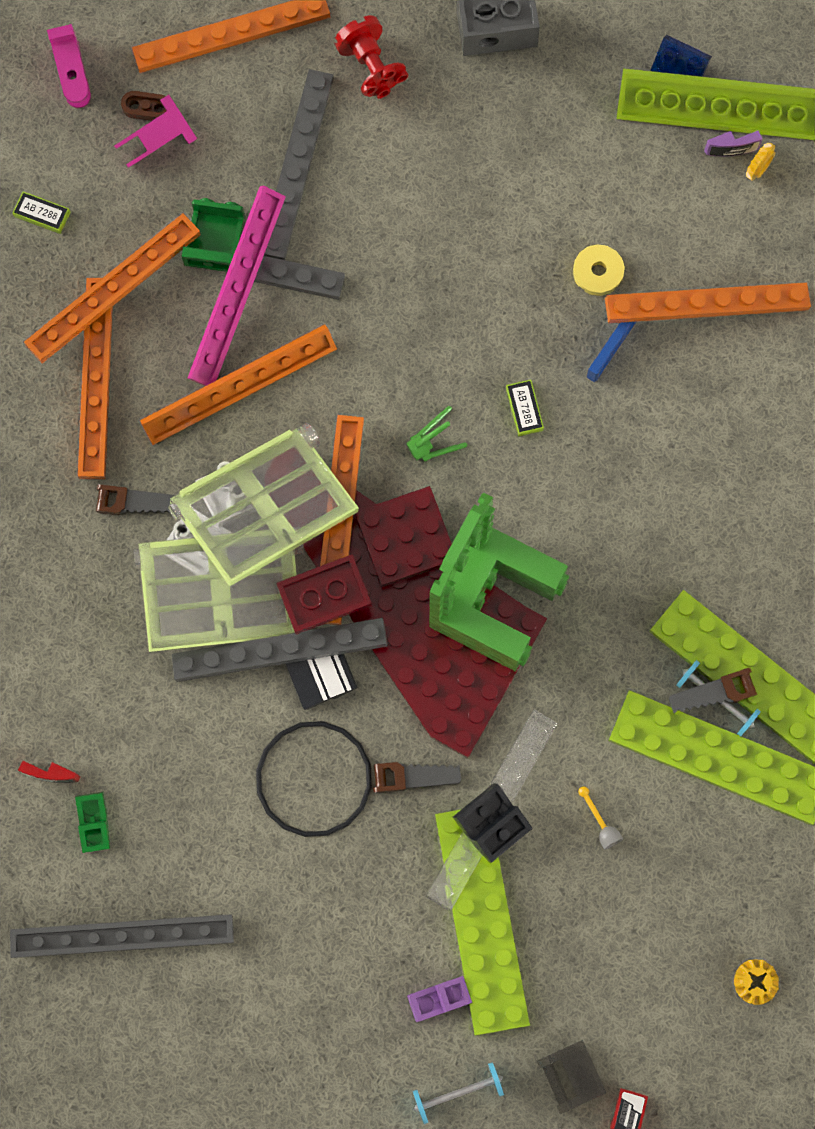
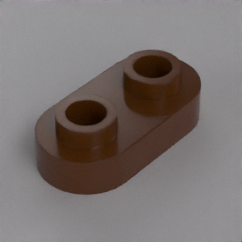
M130 91L122 97L121 107L124 114L129 118L152 121L166 112L160 101L165 95ZM132 105H139L137 109H131ZM159 107L164 109L160 113L155 112V110Z

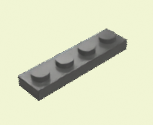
M263 256L254 282L339 300L345 273Z

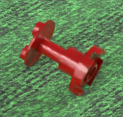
M368 15L363 17L365 19L363 22L357 23L354 20L344 26L335 37L337 43L334 42V45L340 55H355L360 64L367 65L371 75L363 82L361 92L364 96H376L378 99L389 95L390 89L395 85L404 82L409 74L403 63L397 62L384 66L379 57L381 49L376 42L383 32L382 25L377 17Z

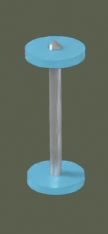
M696 660L689 669H682L684 676L676 686L681 688L687 679L697 686L705 684L693 674L700 662ZM725 700L721 704L745 723L737 733L740 737L748 727H755L753 721L760 714L761 711L759 709H756L748 718Z
M492 1062L488 1064L492 1075L491 1078L422 1102L418 1090H414L413 1094L417 1105H415L413 1110L420 1112L422 1121L426 1124L429 1122L424 1109L493 1084H495L499 1097L503 1096L504 1093L500 1084L503 1076L497 1075Z

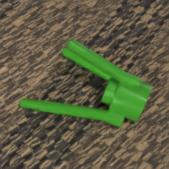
M451 406L445 408L406 443L416 461L422 458L426 462L433 457L467 447V443L464 442L433 452L429 451L433 448L430 440L449 427L450 422L447 421L428 435L425 434L452 410Z

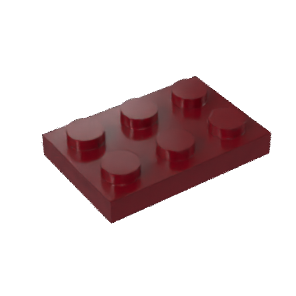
M352 554L276 583L296 635L372 606Z

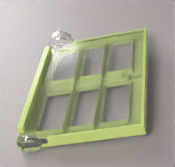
M305 423L292 431H286L180 490L178 495L170 498L171 505H169V510L176 520L179 518L183 520L229 586L358 512V506L315 450L320 445V441L314 428L309 423Z
M300 527L293 528L295 532L301 529ZM270 530L255 531L225 548L222 552L232 566L236 567L278 541ZM235 534L212 536V538L219 544ZM196 538L138 543V549L133 550L135 566L140 565L149 652L243 642L295 633L276 583L297 575L295 555L303 554V544L229 586Z

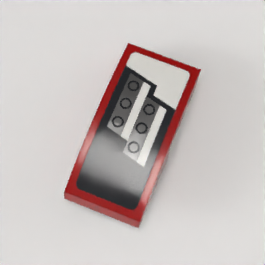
M22 761L18 769L19 772L26 776L46 782L73 783L78 782L80 779L77 773L53 762L47 772L25 761Z
M621 1088L610 1129H641L648 1096Z

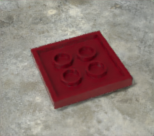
M430 486L361 509L355 513L381 587L441 567L452 545Z

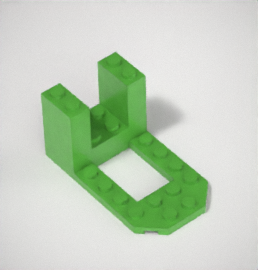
M483 492L478 500L479 506L474 504L442 562L439 570L443 571L440 579L435 580L430 590L429 627L516 672L519 665L525 666L531 654L532 647L529 646L531 637L480 612L485 602L486 593L484 592L486 588L489 590L493 588L498 577L497 574L553 601L555 595H562L568 583L569 575L566 574L568 566L492 528L494 524L492 522L494 519L493 514L496 508L492 507L493 497Z

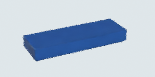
M636 322L619 323L588 369V379L593 382L598 380Z

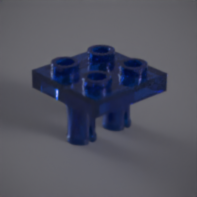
M666 34L650 71L703 77L712 56Z

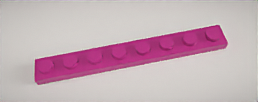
M266 186L259 187L187 378L203 386L215 382L219 376L286 197Z

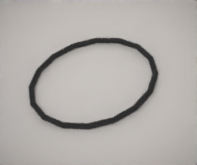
M324 721L300 722L279 732L264 748L256 769L257 794L266 814L282 829L304 837L328 836L349 826L364 809L372 788L371 764L361 743L344 728ZM323 726L342 733L357 746L366 765L367 787L360 806L346 822L327 831L305 832L286 825L270 810L262 793L261 770L269 750L282 736L301 727Z

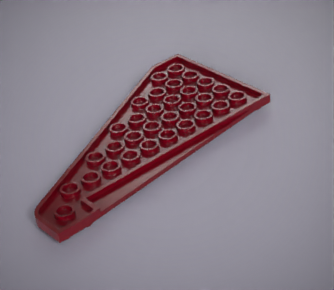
M291 449L274 459L265 475V488L307 465L295 449ZM309 471L268 496L276 507L280 509L322 484L313 472ZM356 490L355 504L359 508L358 511L376 505V503ZM325 491L283 515L295 532L326 515L328 492ZM354 514L349 555L352 554L372 606L351 613L348 616L353 623L383 618L388 646L371 650L428 735L462 756L469 758L521 665L518 666L515 672L429 627L430 590L434 581L439 580L443 571L439 570L440 567L381 587L356 515ZM324 532L301 545L316 568L321 563ZM495 585L491 590L486 588L484 592L486 593L485 602L480 612L531 637L529 646L532 647L547 618L524 606Z

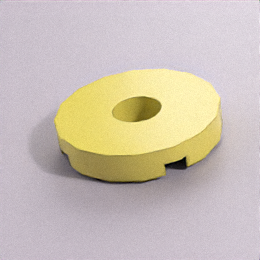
M597 244L586 247L578 254L574 261L573 276L576 284L584 289L586 293L602 296L610 294L620 285L623 280L625 266L622 257L616 250L609 246ZM595 265H602L606 272L598 276L592 272L591 268Z

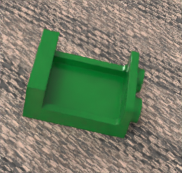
M208 198L194 199L192 202L193 215L191 222L200 230V236L188 246L183 247L182 260L184 266L228 272L242 235L245 220L244 208L235 202L223 204L216 203Z

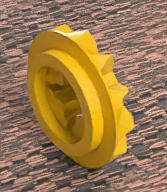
M766 143L760 148L747 168V178L753 181L755 178H760L775 156V145Z
M752 959L744 962L737 969L734 976V987L737 994L745 1002L754 1005L765 1004L772 1000L779 989V976L774 967L764 960ZM748 973L755 977L765 973L761 983L766 991L759 987L748 990L753 982Z

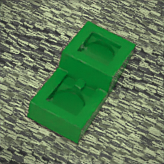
M104 791L77 795L75 800L79 818L78 829L82 853L110 849Z

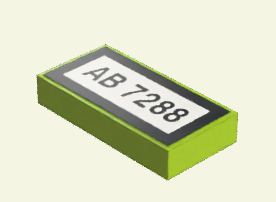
M23 191L12 214L16 218L61 234L71 211L67 207Z
M527 380L506 385V392L518 436L544 431L532 381Z

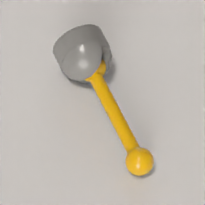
M585 786L580 787L578 790L579 795L584 797L602 828L599 840L604 850L621 842L623 837L615 827L606 826L589 796V789Z

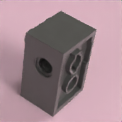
M457 0V18L463 56L538 47L540 27L535 0Z

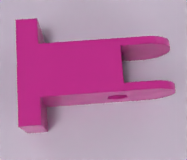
M69 24L48 29L47 33L52 46L63 94L70 106L74 108L85 107L91 100V92L78 38L73 26Z
M170 95L160 100L166 109L165 113L114 145L117 149L136 136L143 143L147 151L127 163L128 168L180 134H182L188 144L197 139Z

